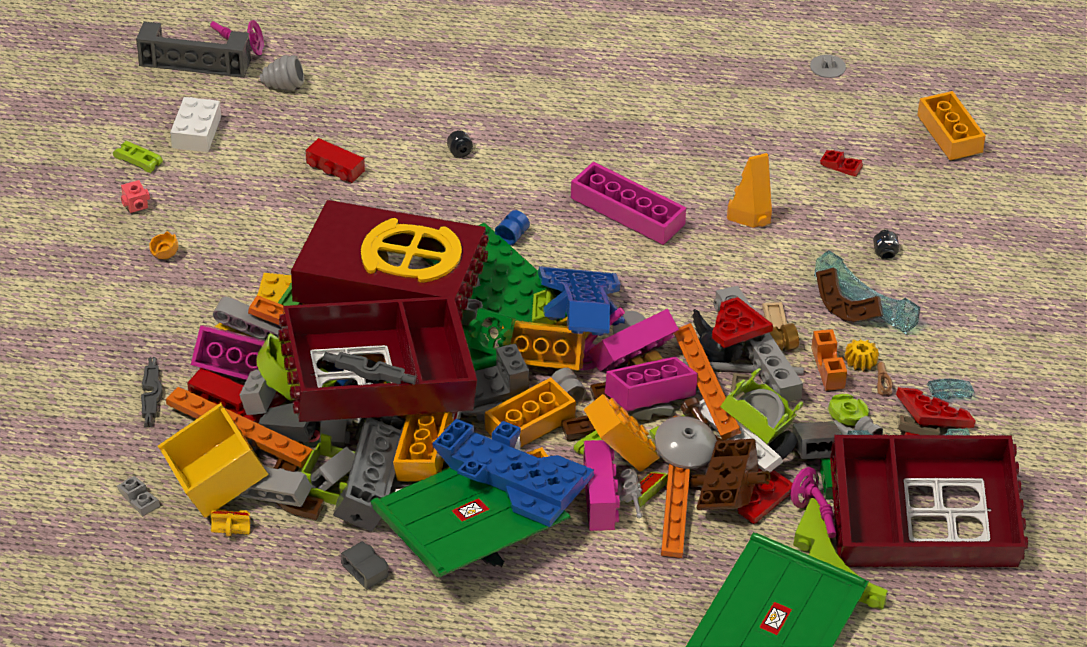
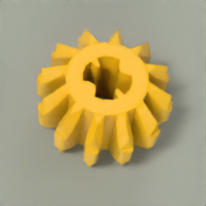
M860 338L859 341L852 340L851 343L847 344L844 358L848 366H853L854 370L861 368L863 372L865 367L871 370L873 366H876L879 352L875 343H870L869 339L863 341Z

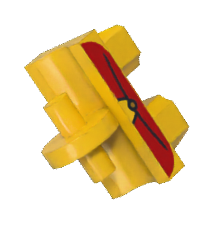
M226 509L212 510L211 532L226 533V536L230 537L232 533L250 534V513L247 510H240L239 512L227 511Z

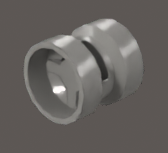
M868 416L862 417L854 428L858 435L883 434V428L878 424L874 425L873 420Z

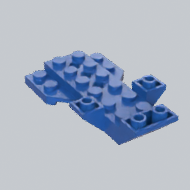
M539 266L538 275L541 285L559 290L560 295L543 307L545 317L550 320H559V318H565V313H567V327L572 333L582 334L583 332H591L593 335L598 336L604 333L609 334L610 315L618 308L606 294L620 291L621 284L616 273ZM621 316L612 325L625 324L624 316Z
M455 419L433 442V447L452 470L472 480L506 491L513 512L548 527L556 521L594 476V469L559 455L537 458L515 449L521 428L502 421L492 432V439L475 433L473 425Z

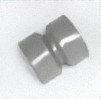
M570 368L559 369L552 375L551 378L576 403L582 401L586 395V388Z

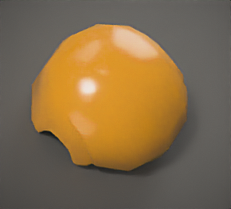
M168 231L153 237L149 243L150 253L157 259L173 257L178 251L179 246L176 235H172Z

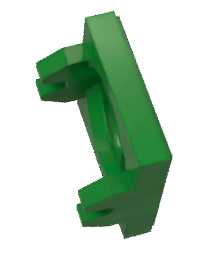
M478 308L476 319L469 323L472 329L467 331L469 337H472L470 347L496 355V348H494L496 341L499 347L511 344L516 318ZM493 318L492 325L489 327L482 326L486 319ZM500 322H501V323L503 324V326H504V328H503L502 330H501V328L499 327V323H500ZM492 327L498 330V336L495 339L490 335ZM481 332L487 335L489 339L488 346L482 342Z

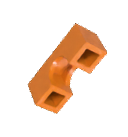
M833 329L813 331L811 349L825 391L845 389L847 369L843 357H837L838 343Z

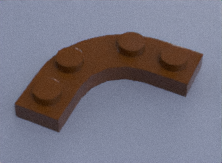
M833 267L816 272L820 297L826 308L839 318L847 321L861 322L884 316L879 296L860 301L848 300L840 289L836 268Z
M606 382L590 385L594 401L602 394L609 400L611 399L605 394ZM587 415L562 420L561 422L566 440L584 438L596 431Z
M278 458L273 468H281L291 472H297L299 469L298 466L281 458ZM307 495L302 507L282 503L276 504L291 514L317 520L324 507V500Z

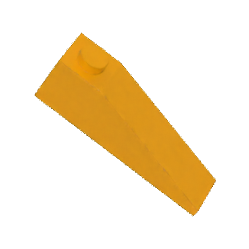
M767 153L749 157L741 174L742 180L740 185L736 186L734 190L735 196L728 203L727 219L729 221L752 228L763 227L771 223L772 203L769 157Z

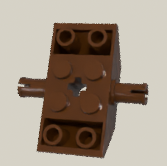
M754 438L720 440L715 443L707 473L690 475L689 486L691 488L702 487L696 507L697 510L736 509L749 505L754 485L769 484L771 476L769 471H759L756 441Z

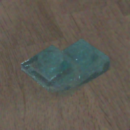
M936 379L927 383L932 396L939 399L945 398L950 400L952 394L958 397L972 398L974 394L971 383L965 380Z

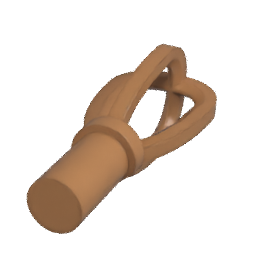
M879 362L877 363V391L880 395L892 394V379L887 374L885 363ZM882 379H884L887 384L888 389L886 390L882 386Z

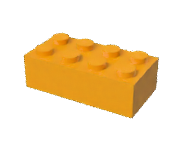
M953 91L920 98L917 116L949 160L983 153L986 135Z
M515 321L511 344H516L526 365L580 370L583 368L586 332L576 334L568 330L567 326Z
M550 377L486 411L485 430L492 436V432L502 421L521 428L519 437L521 447L560 427L562 420L575 418L576 401Z
M602 394L583 409L600 438L639 472L645 470L660 458L656 452L655 442L647 437L649 435L647 429L643 425H639L633 416L630 417L623 407L620 408L613 398L609 400Z
M452 412L407 415L393 461L397 481H421L442 471L444 459L433 447V442L453 422Z

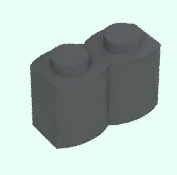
M361 541L341 553L342 566L366 590L388 578L389 566L386 560L377 556L371 545Z

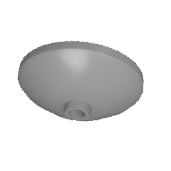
M757 389L737 399L745 400L767 417L768 425L773 429L784 415L783 402L773 391Z
M686 416L673 417L664 421L658 427L655 435V447L659 455L671 465L684 469L700 468L708 464L717 441L715 434L705 423Z

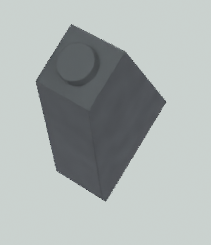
M293 403L269 408L263 417L260 418L259 424L294 441L309 442L320 421L299 422L298 415L293 412Z

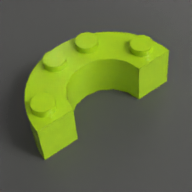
M270 333L258 352V369L270 388L275 389L288 400H294L290 397L291 385L287 383V372L289 371L284 368V358L286 357L282 356L281 344L283 342H279V338ZM322 367L320 368L321 371L328 372ZM337 380L327 381L322 387H334Z

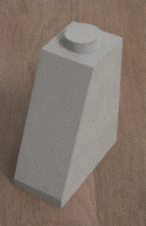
M345 447L311 474L312 487L326 491L351 470L355 453L349 450L348 447Z

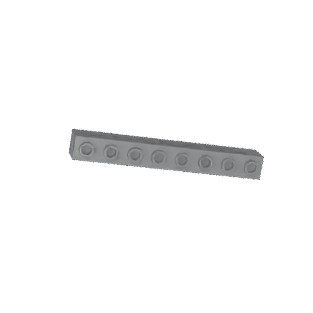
M738 286L716 290V298L713 303L718 311H720L721 302L735 297L740 298L750 307L752 306ZM770 333L739 342L743 346L747 359H750L753 363L754 369H761L759 374L764 384L768 385L788 402L802 398L803 383Z

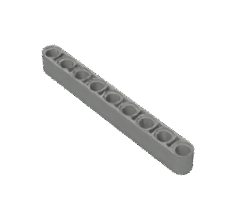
M222 297L213 312L214 319L219 323L265 341L270 333L278 338V330H282L280 325L248 314L249 305L230 297ZM367 359V367H374L375 361ZM326 361V367L331 368L333 362Z

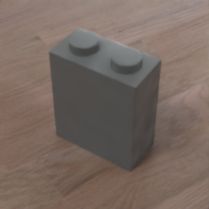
M834 421L793 424V433L798 438L795 447L802 459L829 458L834 435H842Z

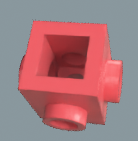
M139 180L121 185V201L124 207L127 206L130 213L148 208L147 200H150L148 190L143 188Z

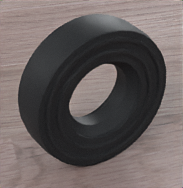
M786 430L773 439L768 446L781 456L783 460L794 449L798 438L790 430Z

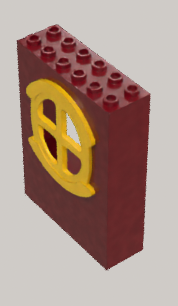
M327 200L291 269L292 301L304 304L454 296L460 320L462 321L463 310L466 311L468 298L472 297L473 286L477 285L478 274H481L483 270V262H487L488 251L485 250L489 238L486 235V227ZM378 250L404 254L405 257L402 264L396 267L381 259L378 255ZM413 256L440 261L438 264L428 268H408Z

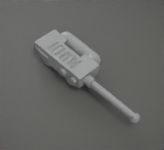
M626 469L618 476V492L616 494L619 495L620 501L625 500L629 502L634 500L636 517L640 519L642 518L638 497L642 496L641 484L638 481L636 471L634 469Z

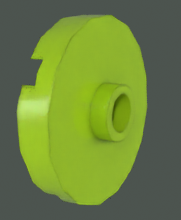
M850 394L835 395L828 405L829 414L835 420L855 426L862 417L868 416L869 409L863 400L853 399L854 396Z

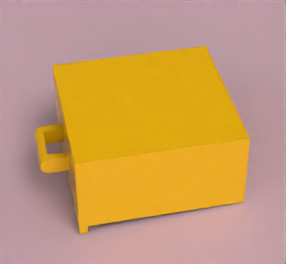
M221 403L158 445L186 495L204 518L209 516L212 510L216 511L269 475L242 431Z

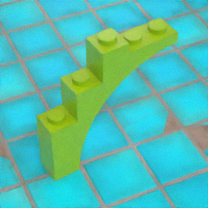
M811 498L795 532L793 546L798 547L802 551H810V556L857 575L837 555L828 537L825 522L821 518L820 506L816 499ZM869 582L859 602L865 603L872 608L878 607L883 609L886 604L888 590Z

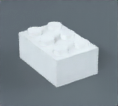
M184 97L170 132L172 148L209 152L221 119L220 101Z

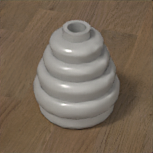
M283 55L281 58L275 59L268 67L263 68L260 74L261 83L265 84L268 88H280L281 90H295L297 87H301L304 83V73L299 58L295 55Z

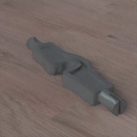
M326 351L323 356V360L335 363L336 368L354 372L365 379H381L396 384H401L403 381L414 385L417 376L404 373L405 369L381 361L377 362L374 367L369 368L367 367L368 360L366 357L339 352L336 355Z
M149 357L148 366L144 367L142 390L152 391L141 394L142 418H145L144 427H148V422L149 427H153V418L157 417V403L163 395L156 357H153V362L152 357Z

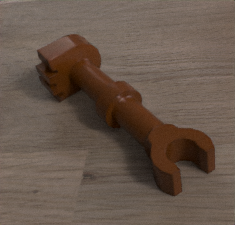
M696 397L685 400L681 404V410L684 415L692 413L695 419L702 421L710 428V422L704 418L699 410L700 402ZM715 435L717 441L722 440Z

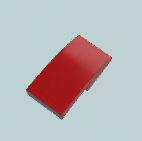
M826 150L820 160L821 165L854 177L858 175L863 167L862 160L845 158L844 152Z

